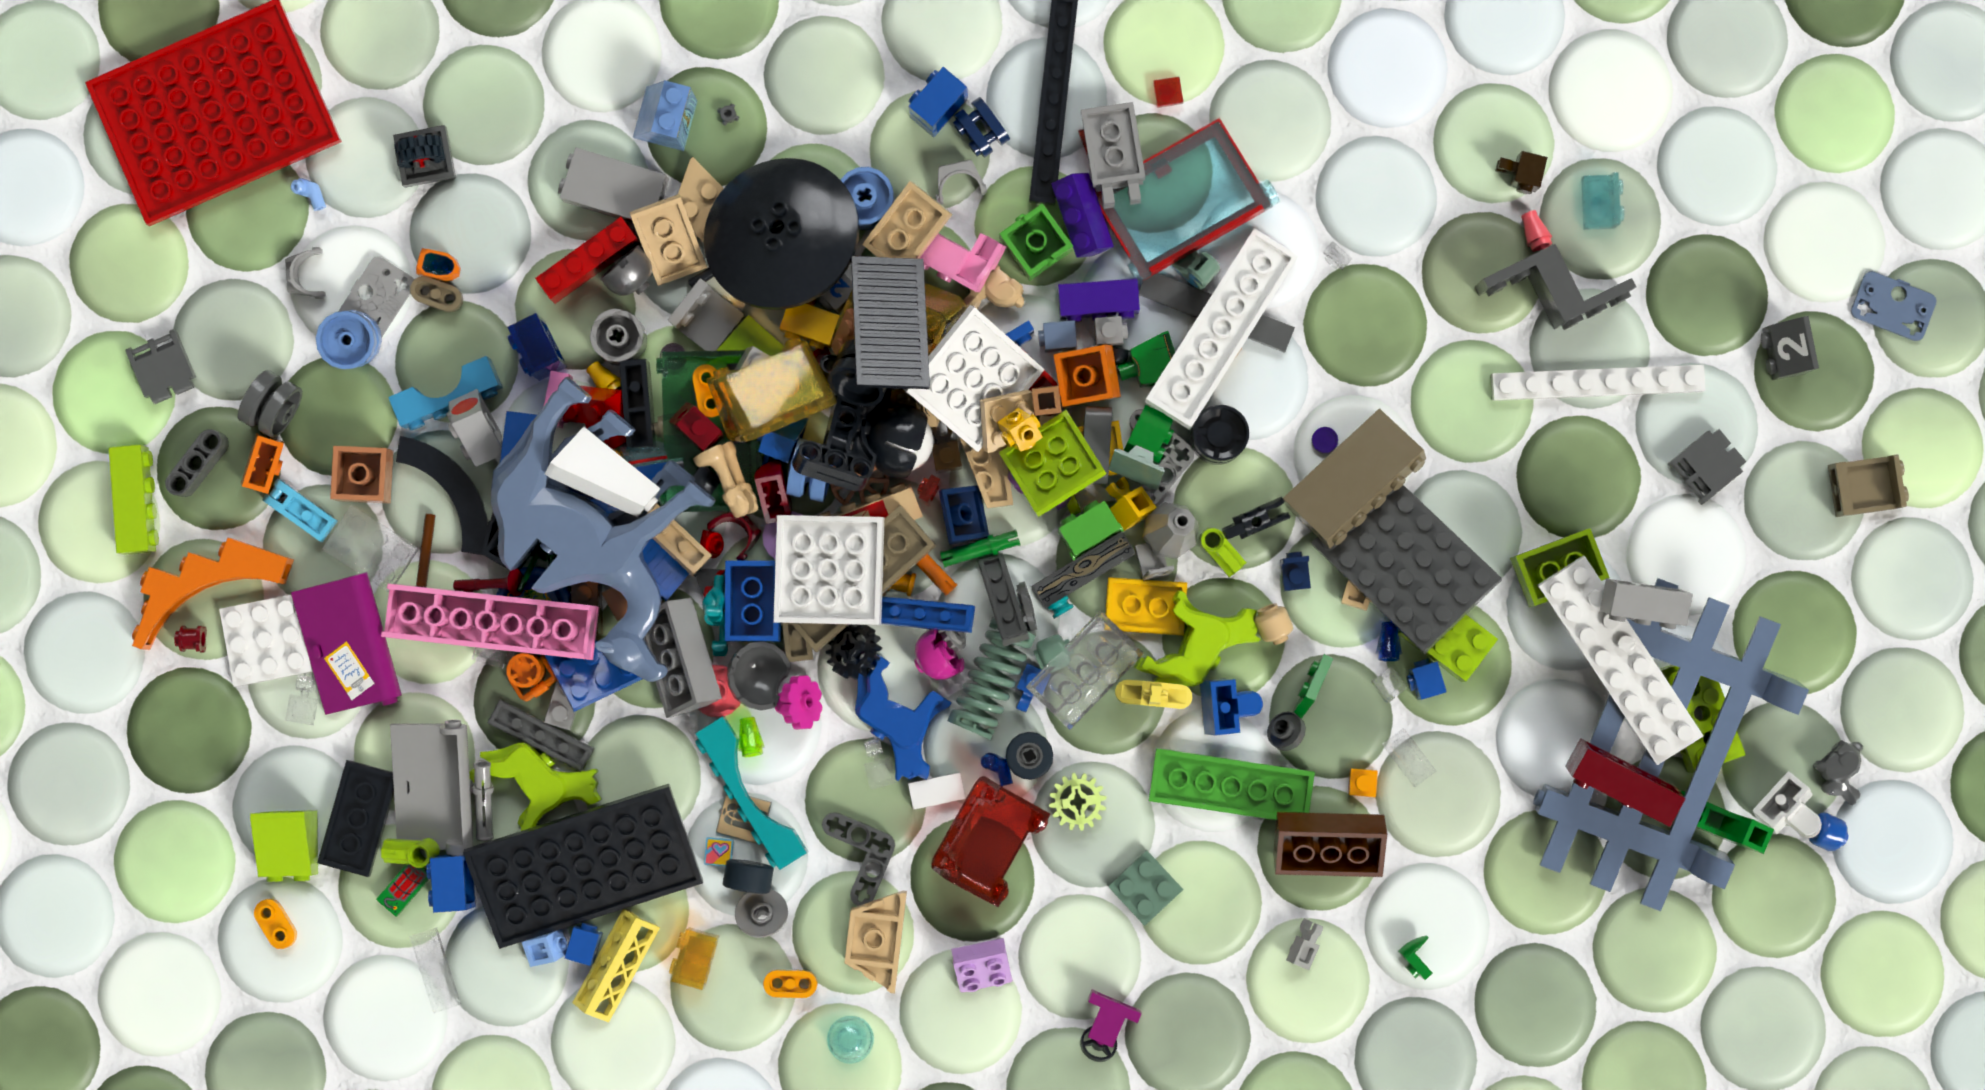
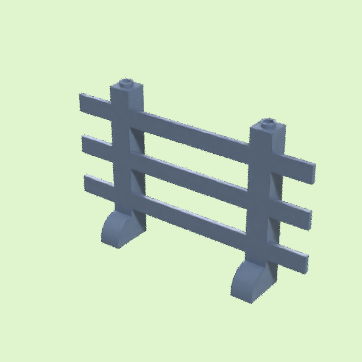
M1657 578L1655 586L1676 589L1679 587L1660 578ZM1708 597L1691 640L1662 630V627L1659 626L1660 622L1651 621V625H1642L1635 623L1633 618H1626L1651 657L1679 667L1671 687L1686 710L1700 676L1728 685L1730 688L1684 797L1686 800L1675 817L1670 831L1642 821L1643 813L1634 808H1629L1622 804L1618 812L1591 802L1590 800L1595 790L1591 786L1588 789H1584L1573 782L1568 793L1544 784L1543 789L1538 790L1534 797L1533 804L1536 805L1535 810L1539 815L1557 822L1539 865L1560 873L1579 829L1607 840L1591 878L1590 885L1611 892L1627 851L1632 849L1658 859L1640 904L1661 911L1679 868L1689 871L1712 885L1725 889L1735 864L1725 852L1694 841L1691 838L1751 695L1799 715L1809 692V689L1799 681L1763 668L1781 624L1759 616L1742 659L1712 648L1730 607L1729 604ZM1610 694L1589 742L1609 753L1625 717ZM1645 748L1638 768L1659 777L1665 761L1657 765Z

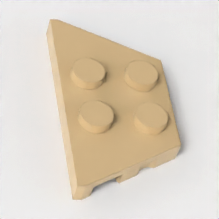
M692 157L678 194H680L695 235L704 243V229L709 211L715 199L724 188Z
M904 890L851 908L845 954V964L854 970L861 971L865 977L871 981L878 982L887 988L888 992L894 994L907 891Z

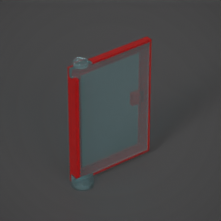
M1220 118L1143 161L1146 178L1143 181V185H1139L1141 194L1140 204L1130 205L1128 189L1124 187L1113 189L1114 208L1104 209L1101 191L1096 192V188L1094 189L1106 222L1131 262L1127 264L1129 271L1134 278L1139 276L1142 281L1280 202L1275 188L1268 179L1259 183Z

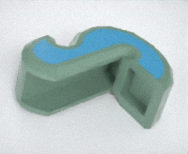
M1195 251L1170 265L1183 279L1197 289H1204L1220 271V264L1207 252H1201L1199 255Z

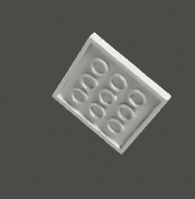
M969 305L928 356L930 388L927 390H903L970 447L979 452L983 447L980 400L1029 390L1045 369L974 306Z
M777 515L774 622L881 625L885 518Z

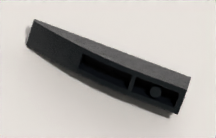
M647 359L619 361L624 420L635 428V432L632 435L626 436L628 462L657 457L650 362ZM658 460L632 464V466L639 467L657 464ZM661 497L659 498V500H658V502H657V504H658L660 507H661Z

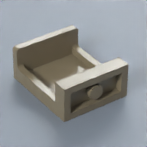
M1898 454L1828 465L1836 517L1907 507L1906 502L1909 500V493L1907 487L1903 484L1902 478L1905 469L1903 461L1899 459Z

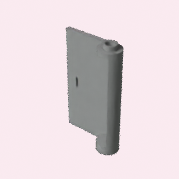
M447 720L445 724H390L397 839L423 840L424 838H431L438 843L440 850H446L448 855H463L464 849L473 847L467 725L461 724V720Z

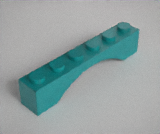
M722 716L695 733L698 737L695 743L702 754L707 752L712 760L709 763L712 771L717 777L721 775L726 784L723 788L731 800L735 798L740 805L737 808L739 815L744 822L749 820L754 828L751 834L758 845L763 843L768 853L765 856L773 868L777 866L781 870L807 854L809 851L796 830L768 817L755 805L748 795L738 768L737 752L739 738L726 717Z

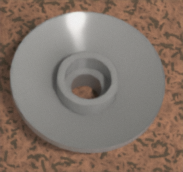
M771 889L767 894L748 892L739 900L735 908V920L738 927L743 933L755 938H764L777 933L785 925L788 918V906L785 899L778 892ZM761 915L767 916L765 919H758Z

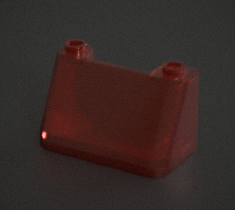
M982 776L973 785L934 854L931 868L947 881L999 907L1009 893L1008 882L1003 878L1028 833L1037 834L1043 831L1048 824V818L1051 814L986 776Z

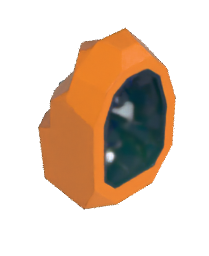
M426 248L421 249L416 266L417 275L440 281H452L459 277L461 268L457 259L452 255Z

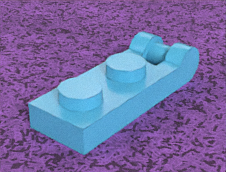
M277 478L273 483L275 487L262 500L314 538L323 542L338 520L294 490L287 483ZM285 493L288 497L282 504L278 499Z

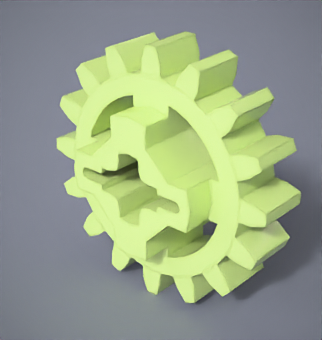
M1072 773V779L1069 781L1063 776L1062 781L1064 784L1059 785L1055 783L1054 786L1058 791L1049 795L1055 798V802L1050 803L1049 807L1056 808L1057 810L1052 816L1054 818L1062 817L1059 823L1061 826L1069 822V830H1073L1075 824L1079 826L1081 831L1084 830L1085 823L1093 827L1092 819L1101 820L1102 817L1098 812L1099 810H1106V807L1101 805V801L1106 800L1107 797L1099 795L1103 786L1095 787L1096 779L1092 778L1090 781H1087L1085 773L1082 774L1081 779H1077V775ZM1080 784L1088 786L1094 794L1086 795L1081 791ZM1071 785V793L1068 797L1060 799L1064 789ZM1075 789H1077L1080 798H1085V803L1081 804L1080 814H1078L1076 806L1070 804V800L1075 798ZM1095 804L1093 812L1085 818L1084 811L1089 805ZM1069 808L1075 813V819L1066 816L1061 809Z

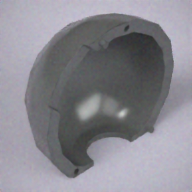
M763 641L749 643L739 649L732 656L728 664V687L733 697L744 706L760 711L772 709L778 703L780 697L778 696V689L781 682L788 677L791 663L785 653L774 644Z

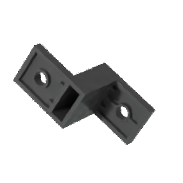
M1556 244L1482 279L1475 286L1479 296L1487 293L1489 297L1503 290L1502 288L1507 286V282L1510 281L1511 285H1514L1528 276L1554 330L1561 326L1563 330H1566L1578 324V322L1584 320L1583 315H1586L1587 319L1607 309L1606 304L1608 303L1611 307L1620 304L1631 297L1630 291L1636 288L1633 279L1630 278L1584 301Z

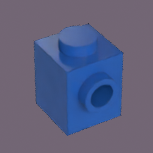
M1429 658L1414 662L1415 668L1408 669L1410 675L1406 676L1410 691H1415L1417 700H1423L1447 692L1438 661L1430 663Z

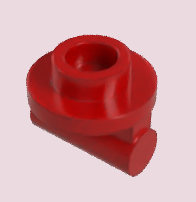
M702 531L700 544L712 555V559L717 558L724 548L723 537L717 532Z

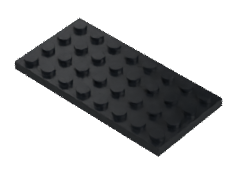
M669 783L464 849L463 851L499 949L703 883L702 874Z

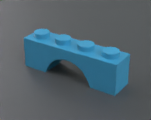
M484 356L462 366L459 384L446 396L439 398L426 397L418 389L411 387L388 398L399 425L405 429L409 428L411 431L424 426V421L434 418V420H439L446 417L448 411H450L449 401L476 389L480 392L483 400L496 396L498 394L497 390L502 389L503 386L492 360Z

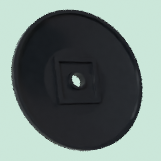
M781 158L762 162L736 176L715 199L709 211L704 229L705 257L717 282L737 300L753 307L768 310L798 307L826 293L840 280L848 269L859 240L858 211L844 183L825 167L811 161L795 158ZM778 223L784 224V229L781 233L772 234L774 225Z

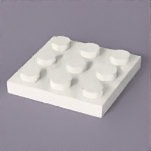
M291 595L219 609L233 687L313 672Z

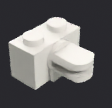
M1789 771L1752 810L1758 820L1774 829L1773 832L1776 835L1787 824L1801 836L1812 838L1819 834L1822 826L1819 816L1805 805L1813 796L1810 788Z

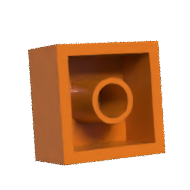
M1100 345L1053 354L1062 407L1121 397L1112 345Z

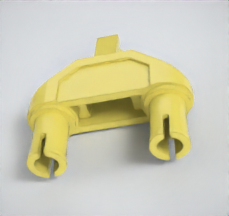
M1123 680L1115 688V696L1120 702L1125 704L1184 709L1192 701L1191 690L1187 686L1180 684Z

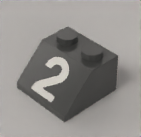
M1809 316L1769 325L1762 329L1761 344L1767 350L1766 369L1768 374L1772 375V380L1804 375L1819 368Z

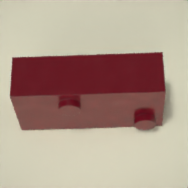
M1582 738L1578 741L1565 765L1570 775L1574 778L1573 782L1584 789H1588L1591 786L1616 799L1624 806L1634 808L1669 827L1686 800L1677 787Z

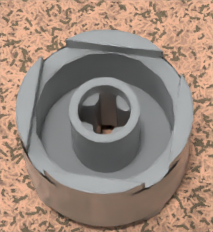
M610 309L601 313L594 321L590 332V341L593 349L600 357L612 365H620L619 361L637 360L646 350L647 334L643 324L633 314L621 309ZM617 332L624 335L619 343L614 340L616 339Z

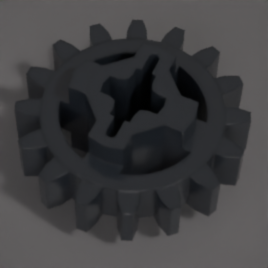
M849 624V627L846 626L835 636L834 641L828 642L831 645V649L825 651V654L831 656L827 664L833 666L832 671L845 679L851 677L857 680L859 674L867 676V668L874 670L873 661L880 660L876 652L882 650V647L876 644L881 640L875 634L876 630L868 625Z

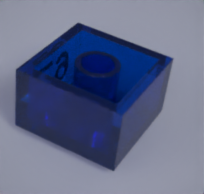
M537 313L507 327L510 332L507 339L513 350L521 354L522 358L518 361L525 374L528 373L530 377L533 376L541 381L550 376V371L559 372L567 368V364L545 320Z

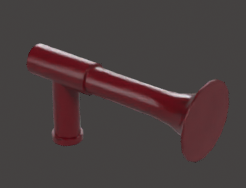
M514 569L505 578L455 580L453 588L455 591L471 593L480 589L503 588L508 589L513 596H519L523 590L519 592L517 588L523 574L520 570Z

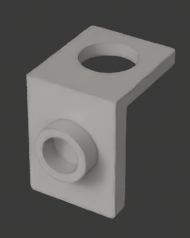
M1148 543L1139 544L1134 547L1143 581L1169 575L1174 570V565L1167 567L1165 557L1155 555Z

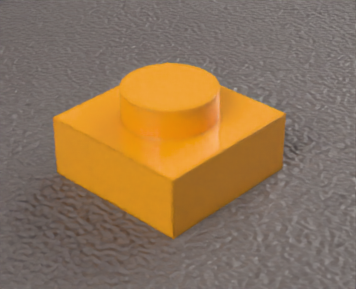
M1350 768L1348 795L1376 797L1378 771Z

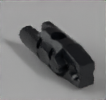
M1282 496L1233 517L1234 523L1222 528L1225 538L1231 539L1239 535L1241 539H1244L1290 519L1289 512L1280 513L1273 518L1268 516L1267 511L1280 507L1284 503ZM1258 517L1257 524L1252 525V519Z

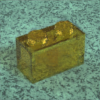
M690 927L686 929L685 933L681 932L676 948H680L678 959L673 958L669 974H673L671 982L703 990L707 983L720 936Z

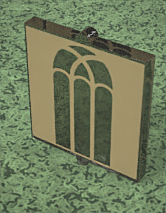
M726 794L723 807L719 809L720 818L716 833L758 844L751 834V831L754 830L749 820L744 822L737 811L740 805L735 798L731 800ZM749 796L755 805L764 814L769 816L772 802Z

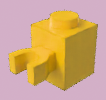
M1125 477L1118 480L1116 484L1114 482L1106 488L1109 495L1117 500L1110 510L1124 531L1142 522L1148 514L1157 508L1142 486L1130 491Z

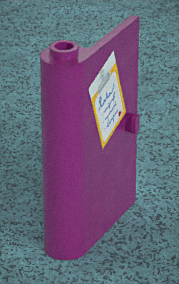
M365 572L291 592L325 715L381 702L382 706L398 702L397 697L401 696L402 693L386 637H381L384 629L368 573Z

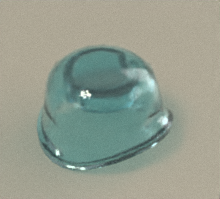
M842 1017L835 1021L829 1029L827 1036L828 1047L833 1056L841 1062L849 1064L860 1062L868 1056L873 1047L874 1034L872 1028L860 1017Z

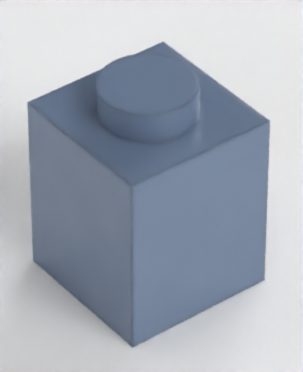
M1075 320L1043 323V330L1038 331L1039 346H1044L1045 353L1077 350Z

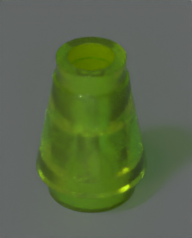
M755 717L740 719L739 751L742 752V757L762 755L765 745Z

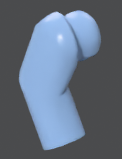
M299 178L291 183L293 193L310 198L314 211L326 208L321 189L317 183L304 178Z

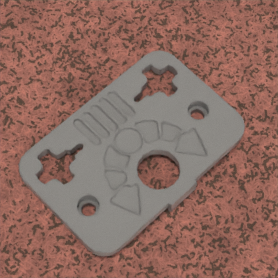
M375 257L371 260L360 279H357L338 312L357 310L368 314L375 321L381 318L378 327L381 330L382 338L411 294L410 286L415 279L385 259ZM385 271H389V275L386 276ZM404 277L407 278L406 283L409 285V288L407 290L402 289L395 295L398 286L395 283L396 279L402 280ZM362 285H369L372 288L373 294L370 299L363 300L358 296V289Z

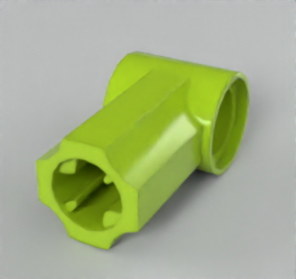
M1207 528L1200 534L1199 544L1229 578L1247 563L1219 529ZM1210 532L1216 533L1219 537L1218 544L1212 548L1208 547L1205 543V537Z
M387 838L383 841L381 848V858L384 860V863L411 864L416 868H423L430 863V858L438 857L440 853L438 843L431 838H424L423 840ZM420 848L426 852L427 858L422 856Z

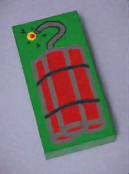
M406 864L376 900L395 917H398L429 881L426 869Z

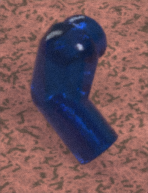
M987 753L982 756L980 761L982 767L998 774L1000 786L1013 784L1010 768L1005 758L995 753Z

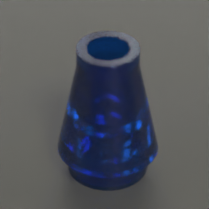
M1392 622L1381 623V632L1376 649L1379 661L1396 662L1400 660L1402 649L1398 629Z

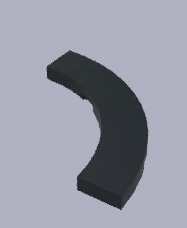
M400 436L396 462L410 465L425 472L443 487L453 501L460 519L462 530L461 552L483 555L481 552L489 522L484 502L471 478L462 467L440 450L416 439Z

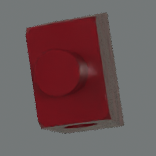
M688 402L669 420L701 452L714 447L724 437L722 431L696 406Z

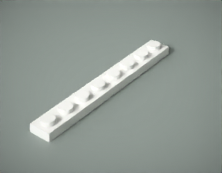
M1704 365L1491 374L1492 401L1704 392Z

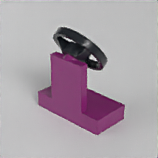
M1091 989L1088 1002L1099 1006L1100 1009L1093 1025L1083 1032L1080 1038V1047L1084 1055L1096 1062H1105L1111 1059L1117 1050L1116 1039L1125 1018L1138 1023L1142 1012L1135 1007ZM1089 1032L1088 1038L1091 1039L1084 1041V1036ZM1086 1046H1092L1097 1051H1103L1106 1057L1092 1055L1088 1052ZM1108 1046L1113 1048L1112 1053L1110 1052Z

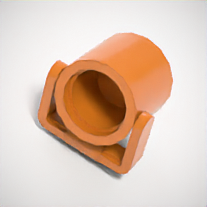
M520 653L513 656L506 667L508 681L523 701H529L534 697L537 698L557 681L544 655L539 657L532 653ZM546 668H547V670L549 671L551 677H549L548 679H546V680L544 681L543 679H544V676H545V674H546ZM523 687H533L526 694H523L520 690Z

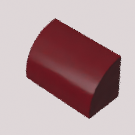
M778 459L770 461L761 466L756 471L754 477L766 524L776 523L777 515H792V501L790 495L786 493L787 480L782 461Z

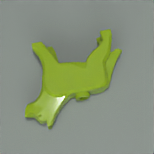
M1177 590L1172 599L1175 604L1172 611L1175 616L1188 625L1178 653L1168 654L1156 661L1149 656L1145 658L1139 657L1134 668L1144 673L1156 675L1157 677L1151 682L1180 684L1190 687L1197 686L1205 680L1210 669L1213 671L1217 668L1221 657L1218 655L1222 650L1237 644L1259 642L1261 640L1255 636L1258 630L1254 621L1257 610L1242 608L1234 616L1219 617L1198 610L1190 603L1186 593Z
M525 742L516 743L498 750L480 752V758L491 763V776L515 778L522 791L530 800V804L519 816L517 822L521 827V831L537 826L540 819L547 812L559 807L566 801L576 799L591 805L602 800L597 792L599 783L594 777L599 772L597 769L581 772L557 771L552 767L555 762L545 752L540 755L534 747ZM473 769L469 772V776L472 782L475 784Z

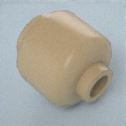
M1273 603L1258 610L1255 624L1261 639L1265 642H1273L1274 645L1287 641L1289 639L1287 635L1293 631V624L1287 609L1278 606L1277 603Z

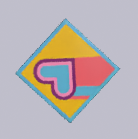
M707 837L704 864L726 866V861L732 859L734 840Z

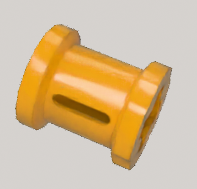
M904 574L887 591L893 589L905 592L907 596L911 597L917 574Z

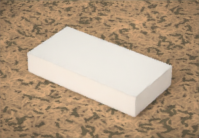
M961 773L908 783L913 810L966 799Z

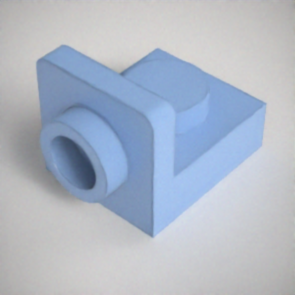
M562 929L521 942L530 967L559 960L565 956L568 947Z

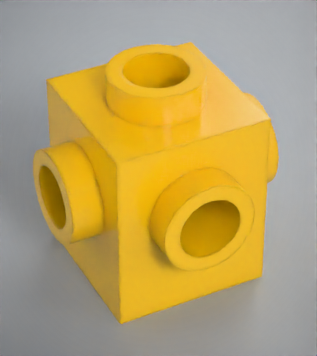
M1020 408L1015 409L997 422L1005 444L1008 447L1016 448L1020 452L1032 448L1038 440L1043 438L1038 429L1041 425L1035 415L1032 413L1028 414Z

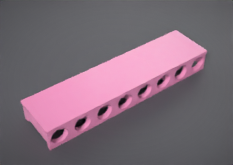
M387 585L389 597L384 632L382 631L381 637L593 660L599 607L406 585Z

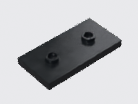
M346 760L317 861L318 864L365 877L371 876L394 795L392 771Z

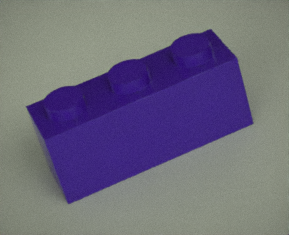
M1089 173L1070 174L1051 183L1076 258L1095 256L1113 248L1114 245Z
M1138 278L1058 284L1060 320H1075V323L1082 322V318L1092 317V321H1094L1095 318L1116 315L1121 316L1122 319H1132L1134 314H1139Z

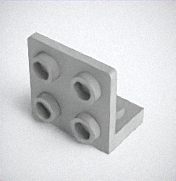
M700 278L668 318V321L710 355H713L741 321L744 314L712 290Z

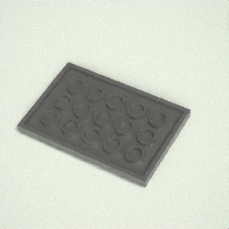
M1404 485L1396 491L1392 490L1386 496L1385 502L1379 508H1373L1360 526H1354L1348 531L1347 537L1339 545H1333L1329 549L1318 537L1311 542L1312 546L1424 654L1502 581V578Z

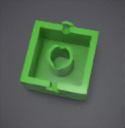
M1043 203L1028 214L1018 216L1015 219V223L999 233L1000 241L1003 245L1007 246V251L1029 281L1073 251L1072 243Z
M1095 500L1083 508L1084 513L1076 517L1072 514L1060 521L1061 527L1058 529V533L1070 551L1069 554L1073 561L1079 555L1117 532L1124 531L1105 501L1099 504Z

